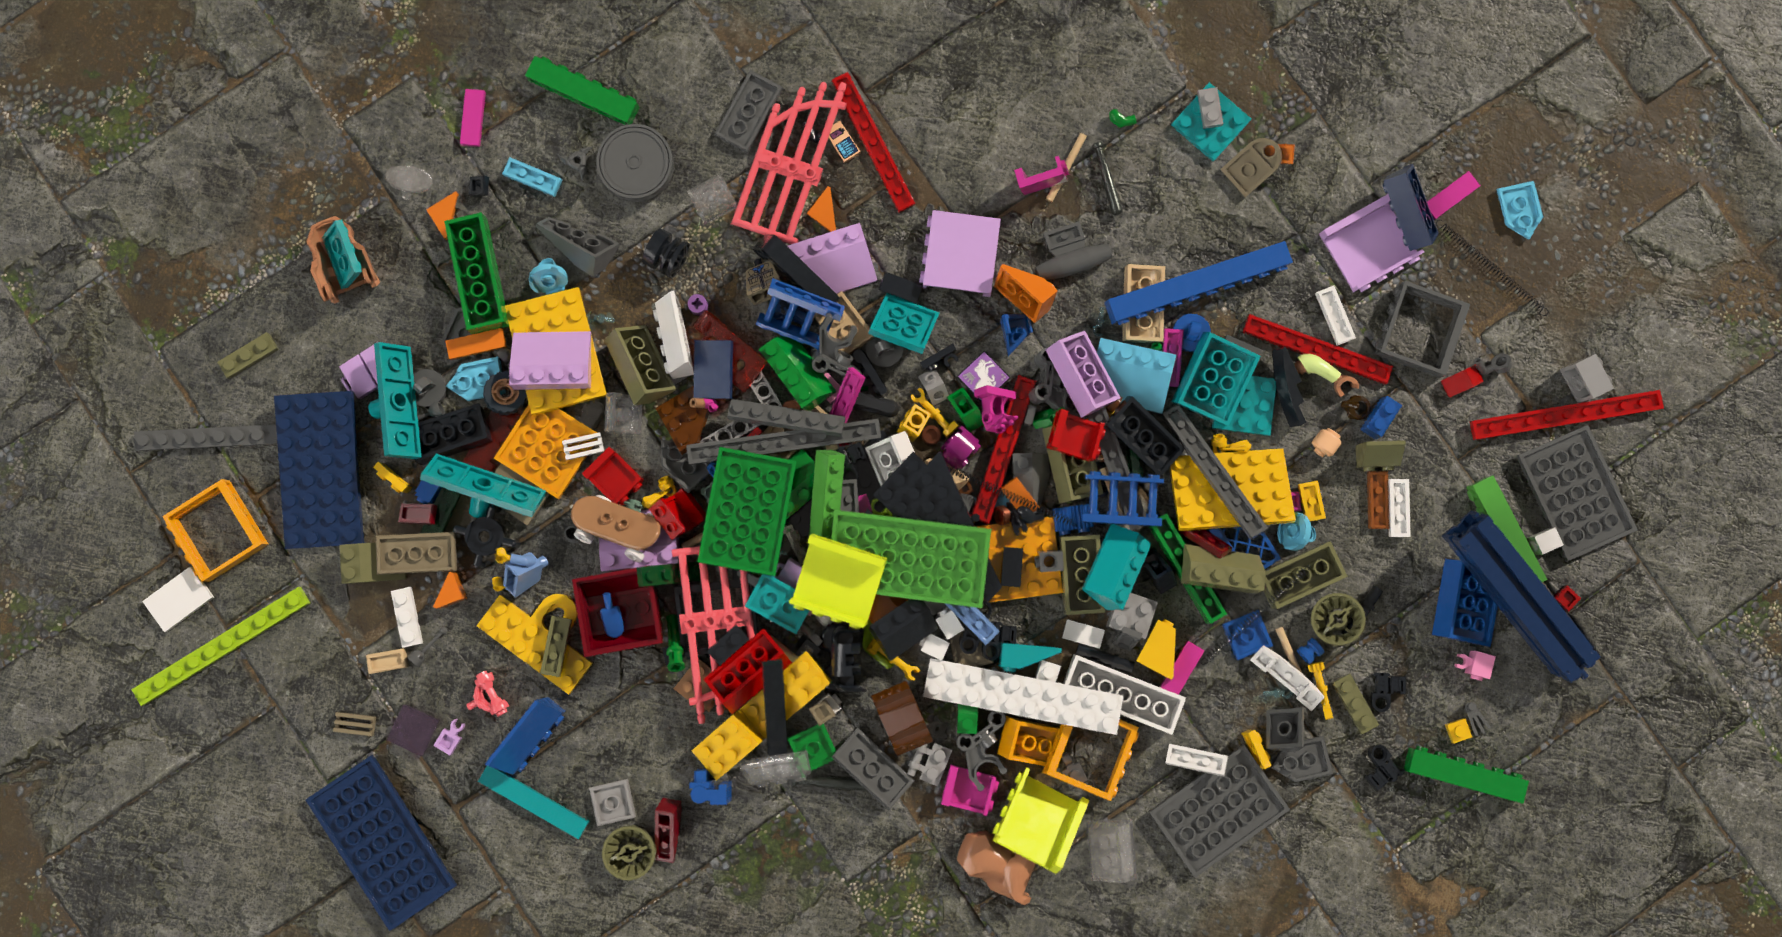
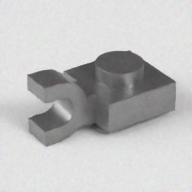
M1067 752L1063 753L1061 759L1066 768L1061 770L1062 774L1082 783L1087 781L1088 779L1080 763L1076 762L1073 764L1070 755Z

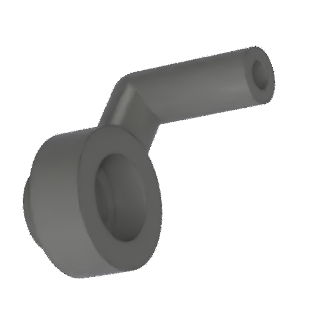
M1507 354L1496 355L1491 360V364L1486 367L1481 358L1474 360L1482 376L1493 371L1496 373H1506L1513 366V362Z

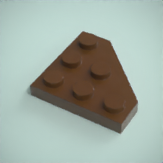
M694 386L656 407L659 416L682 455L687 452L686 445L700 443V435L702 429L705 428L709 416L708 408H692L690 406V399L694 398Z

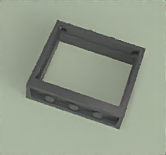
M1404 281L1397 285L1393 292L1395 298L1388 307V319L1382 324L1381 331L1383 333L1375 344V349H1377L1375 355L1438 378L1446 376L1470 304ZM1405 292L1455 310L1436 367L1385 350Z

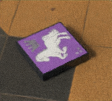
M983 351L957 378L974 395L975 389L986 385L1001 388L1010 379V376Z

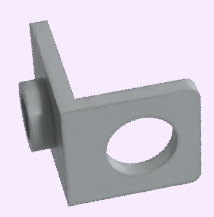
M936 369L918 376L933 406L947 399L949 394ZM942 391L943 395L940 398H934L936 392Z

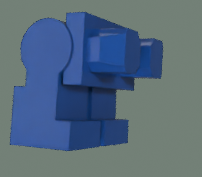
M699 768L694 771V780L689 783V789H692L691 799L695 803L710 801V805H727L732 800V781H723L719 786H713L714 779H710L709 771L706 768Z

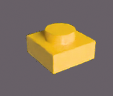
M1465 718L1445 724L1451 743L1472 738Z

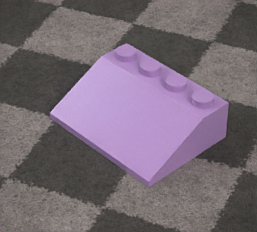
M860 223L788 245L836 294L877 281Z
M591 331L513 333L509 385L513 390L591 388Z
M649 509L641 510L643 514L651 513ZM662 526L657 541L649 548H646L645 551L639 550L645 556L640 563L629 559L624 554L627 547L599 538L600 567L603 572L626 570L648 565L679 563L678 557H672V549H680L679 537L671 540Z

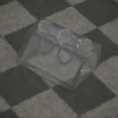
M807 750L752 758L740 766L749 784H757V787L768 786L770 782H776V785L784 784L790 779H794V782L806 780V777L811 774Z
M1107 819L1087 821L1091 880L1115 883L1136 880L1137 871L1132 820Z

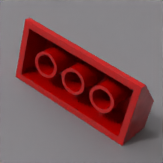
M763 628L703 680L720 702L733 714L763 689L762 662L782 659L784 671L792 664V661Z

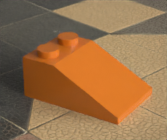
M1005 264L1000 266L994 287L1034 323L1050 311L1058 291L1052 283L1044 278Z

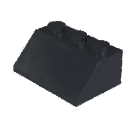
M915 599L907 600L868 628L889 661H892L938 629L926 603L923 600Z

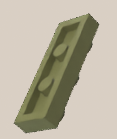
M266 332L217 363L226 378L231 379L279 349L271 335Z
M551 616L540 674L561 677L572 619Z
M1350 673L1331 682L1360 734H1364L1379 725Z

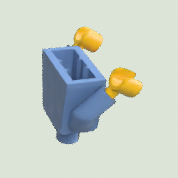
M497 548V554H495L496 561L498 563L509 562L505 565L504 581L502 577L492 578L493 589L501 591L506 588L516 598L540 581L542 569L548 566L547 559L544 556L536 558L530 552L524 555L513 553L507 555L504 548Z

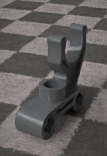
M827 313L823 322L819 325V350L815 351L812 355L813 369L819 373L831 369L845 376L848 368L854 367L863 375L862 370L858 366L851 364L853 357L839 350L851 345L854 336L857 334V327L852 325L849 333L843 338H833L827 332V327L833 318L832 314Z
M1049 347L1043 348L1034 357L1035 365L1041 368L1039 384L1029 392V400L1035 405L1045 402L1054 410L1064 407L1065 410L1069 411L1068 414L1081 418L1079 413H1075L1068 408L1066 404L1068 392L1065 387L1063 389L1059 387L1061 379L1046 352V349Z
M991 711L987 716L989 724L978 731L977 734L971 736L970 734L962 733L956 739L957 747L966 753L969 779L976 785L978 791L984 790V786L978 781L976 774L981 764L992 762L998 766L1001 774L1007 772L999 757L985 754V749L998 740L994 732L1005 724L1006 718L1003 712ZM995 713L1001 715L999 724L992 723V715ZM962 737L970 739L968 747L960 745Z

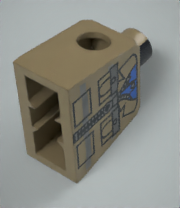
M762 258L754 260V267L746 271L747 296L754 306L772 298L771 295L767 294L772 279L782 282L771 261L765 262Z

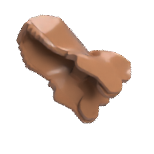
M337 216L312 225L307 239V245L313 256L310 269L323 301L331 300V303L334 304L339 302L338 295L366 283H370L372 288L380 283L364 246L354 240L353 229L343 221L344 226L348 229L350 242L354 245L355 255L361 264L362 272L349 288H340L322 239L335 220H341Z
M988 831L966 834L957 855V861L970 877L983 879L990 890L1023 905L1030 903L1031 897L1025 892V889L1036 863L992 841L994 835Z

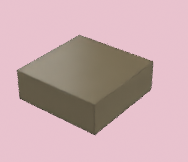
M826 699L809 709L819 726L836 716Z

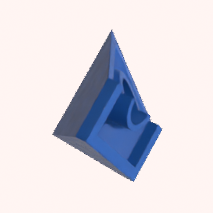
M1005 314L1000 319L1008 356L1033 332L1031 320L1025 314Z

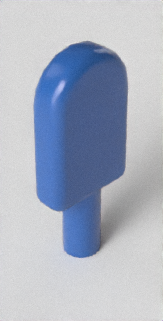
M607 592L603 594L605 608L600 610L606 635L611 638H617L622 635L624 624L620 607L613 606L611 594Z

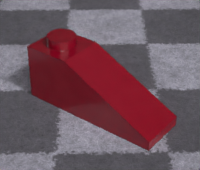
M663 798L655 809V847L657 851L655 859L657 861L674 863L682 816V801Z

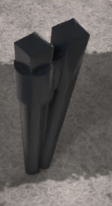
M1007 502L1006 506L1010 511V520L1014 534L1018 536L1020 534L1019 529L1027 532L1026 522L1017 515V509L1013 504Z

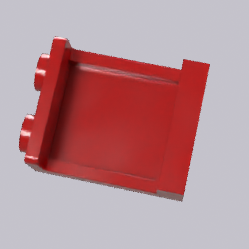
M1064 409L1056 411L1046 448L1088 462L1098 458L1101 451L1099 447L1100 440L1104 438L1106 429H1104L1105 423H1096L1068 414L1069 411Z
M608 447L582 473L611 502L621 506L624 505V501L629 500L628 496L632 492L636 493L643 486L642 482L644 481L611 447Z
M683 488L666 499H659L649 508L671 540L696 528L706 519L704 510L692 494L687 493Z

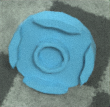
M552 258L542 260L538 266L532 269L529 275V285L538 294L539 291L546 293V295L565 290V286L568 284L566 271L562 267L557 266Z
M1294 512L1296 521L1294 523L1279 524L1277 536L1279 543L1283 544L1285 549L1298 551L1303 549L1307 543L1313 542L1316 539V531L1311 526L1307 516Z

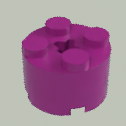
M961 425L958 427L961 431L953 432L941 447L946 463L952 468L955 466V469H962L969 461L966 458L970 453L975 454L981 446L978 443L979 439Z

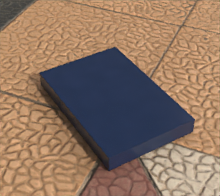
M694 340V398L732 399L733 341Z

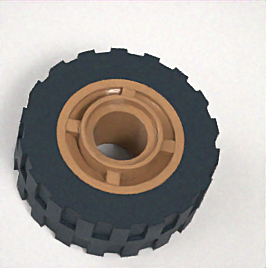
M508 371L497 372V374L490 376L483 390L484 401L487 407L494 413L506 416L520 410L523 404H525L527 396L525 390L512 389L509 385ZM506 389L510 392V396L502 397L500 391Z

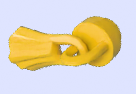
M1215 434L1211 439L1214 453H1225L1226 450L1248 452L1251 449V444L1248 440L1227 445V438H1225L1224 434Z
M663 476L658 480V486L662 491L642 498L641 504L644 508L649 509L664 495L670 497L677 492L671 477Z

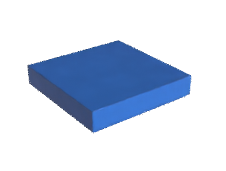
M1255 611L1222 624L1228 640L1231 641L1230 646L1236 660L1255 654L1262 646L1267 648L1273 646L1261 615H1259L1257 620L1254 615L1258 617ZM1248 619H1249L1250 621H1252V622H1251V625H1248L1249 628H1246V630H1243V633H1241L1242 630H1241V628H1240L1238 625H1240L1243 629H1245L1244 626L1241 624V622H1242L1246 627H1248L1247 624L1244 622V620H1245L1248 624H1250V622L1248 621Z

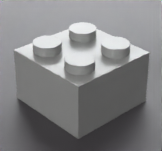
M1596 354L1580 359L1560 369L1577 403L1594 399L1614 389L1611 377L1606 374L1603 362Z
M1130 593L1123 610H1111L1106 626L1119 631L1125 626L1143 633L1141 638L1146 639L1158 602Z

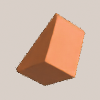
M449 571L434 603V608H444L467 599L458 573Z

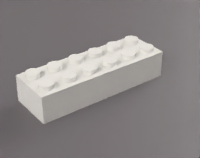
M1073 654L1062 683L1123 695L1121 715L1169 734L1174 732L1186 699L1183 696Z

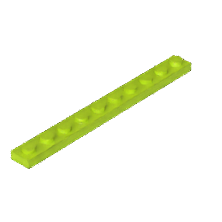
M297 587L131 689L139 704L145 706L309 605L310 601L303 589Z

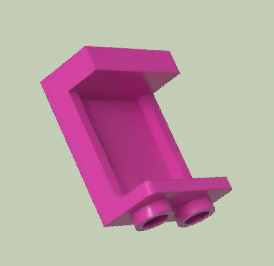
M1056 156L1057 168L1028 178L1022 168L1014 170L1022 193L1027 195L1067 182L1066 176L1069 175V171L1065 161H1061L1059 156Z
M950 764L941 805H950L987 816L988 812H992L994 801L991 798L992 794L997 792L999 782L996 781V776L977 771V779L984 786L983 791H978L976 785L969 779L967 768Z

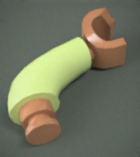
M1300 355L1297 357L1298 361L1294 363L1298 374L1307 373L1309 375L1314 373L1331 383L1334 382V389L1340 397L1344 395L1341 385L1345 381H1349L1352 388L1359 389L1358 381L1354 377L1341 375V372L1316 355Z

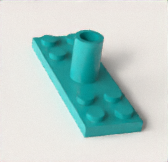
M377 342L374 344L379 398L371 401L368 409L372 417L376 419L381 418L384 456L419 459L421 458L416 395L413 389L414 374L411 347Z
M437 453L423 470L420 480L429 484L470 496L469 514L475 518L486 517L490 504L524 516L533 517L546 494V490Z

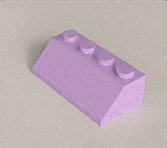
M1085 331L1060 339L1046 349L1081 418L1121 398Z

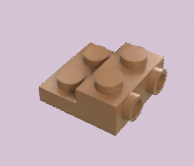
M698 658L702 694H705L712 690L703 679L712 671L711 667ZM691 667L674 687V690L686 698L688 702L689 698L695 697ZM715 698L703 702L704 712L706 710L710 712L715 706Z

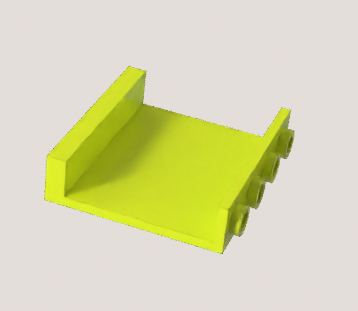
M816 534L810 535L807 542L809 547L793 598L790 599L789 603L793 604L795 609L802 611L808 609L816 616L823 617V615L831 617L830 620L842 623L844 621L849 623V626L852 628H864L870 616L887 558Z
M1026 768L1022 773L1019 772L1015 778L1014 783L1017 785L1015 789H1011L1007 797L1010 801L1008 806L1005 805L1000 813L1002 819L1000 823H996L992 833L995 836L992 841L1057 874L1064 865L1089 800L1082 797L1077 802L1029 777L1030 769Z

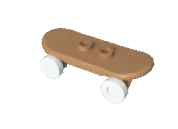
M602 495L583 497L575 502L571 510V519L577 527L574 536L578 540L591 544L594 536L627 547L624 554L635 562H642L645 556L639 550L645 551L646 548L652 546L661 533V525L652 513L643 514L613 503Z

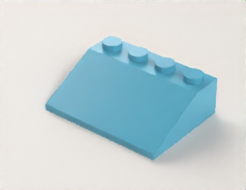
M1100 338L1097 354L1118 394L1123 397L1120 404L1127 396H1133L1147 411L1162 414L1176 354Z

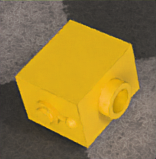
M914 404L906 412L904 420L900 422L897 433L906 431L909 440L913 442L920 435L931 414Z

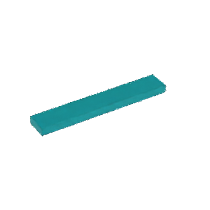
M486 766L478 780L479 783L578 840L589 823L585 818L498 769Z

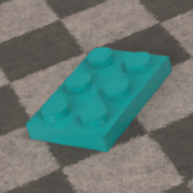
M335 220L322 239L340 288L345 289L349 288L362 272L361 264L356 258L354 245L351 244L348 237L347 227L344 226L342 220Z
M763 574L745 604V607L797 634L809 612L808 609L804 611L795 609L793 604L789 603L790 599L793 598L795 588L773 576Z

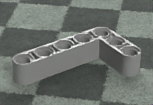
M756 366L749 367L745 372V377L760 403L767 405L777 404L782 407L762 371ZM754 371L759 372V378L755 381L749 378L750 374ZM762 388L769 389V394L765 397L759 395V391ZM734 420L702 439L700 443L719 441L720 435L723 433H728L729 439L746 437L756 427L761 428L764 425ZM740 423L746 425V429L742 433L736 431V427Z

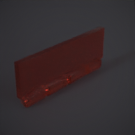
M491 410L486 420L493 442L470 449L463 463L492 472L495 464L490 462L491 458L494 459L501 448L500 442L504 443L512 431L509 429V426L512 425L514 427L521 415L517 412L507 416L499 415Z

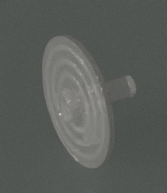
M396 166L386 172V181L395 189L403 191V198L406 200L411 198V193L425 192L433 184L431 176L416 167Z

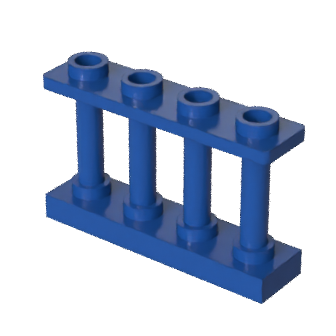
M772 279L767 294L772 296L766 314H759L756 325L762 329L771 330L783 337H789L799 343H805L819 350V335L809 331L815 313L823 316L830 313L833 320L840 322L845 306ZM779 299L790 302L784 321L773 318ZM797 306L808 309L802 328L791 324ZM832 320V322H831V323L828 325V327H827V332H828V333H829V330H830L831 325H832V323H833V320Z
M1089 471V475L1085 474V480H1091L1089 510H1087V514L1083 513V522L1162 526V518H1158V514H1156L1158 484H1164V479H1160V475H1148V478H1140V474L1132 473L1128 477H1122L1121 473L1109 472V476L1101 475V472ZM1099 480L1110 481L1109 511H1107V515L1099 514V511H1097ZM1118 482H1130L1129 510L1126 516H1118L1119 512H1117ZM1138 483H1150L1149 506L1146 517H1138V513H1136Z

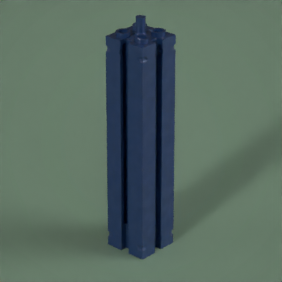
M1472 510L1459 520L1460 523L1457 526H1452L1442 535L1443 539L1449 543L1451 549L1543 664L1547 666L1551 674L1558 677L1561 676L1569 682H1573L1580 677L1583 680L1586 679L1589 675L1584 670V667L1590 668L1594 666L1601 656L1593 649L1594 647L1498 526L1493 523L1494 521L1490 516L1482 513L1479 514Z

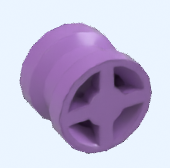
M695 294L689 298L688 307L694 315L700 316L707 312L708 303L702 295Z

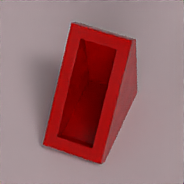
M1476 365L1441 380L1449 398L1484 382Z

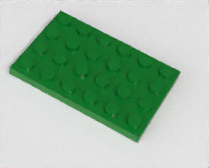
M719 447L697 563L775 577L797 461Z

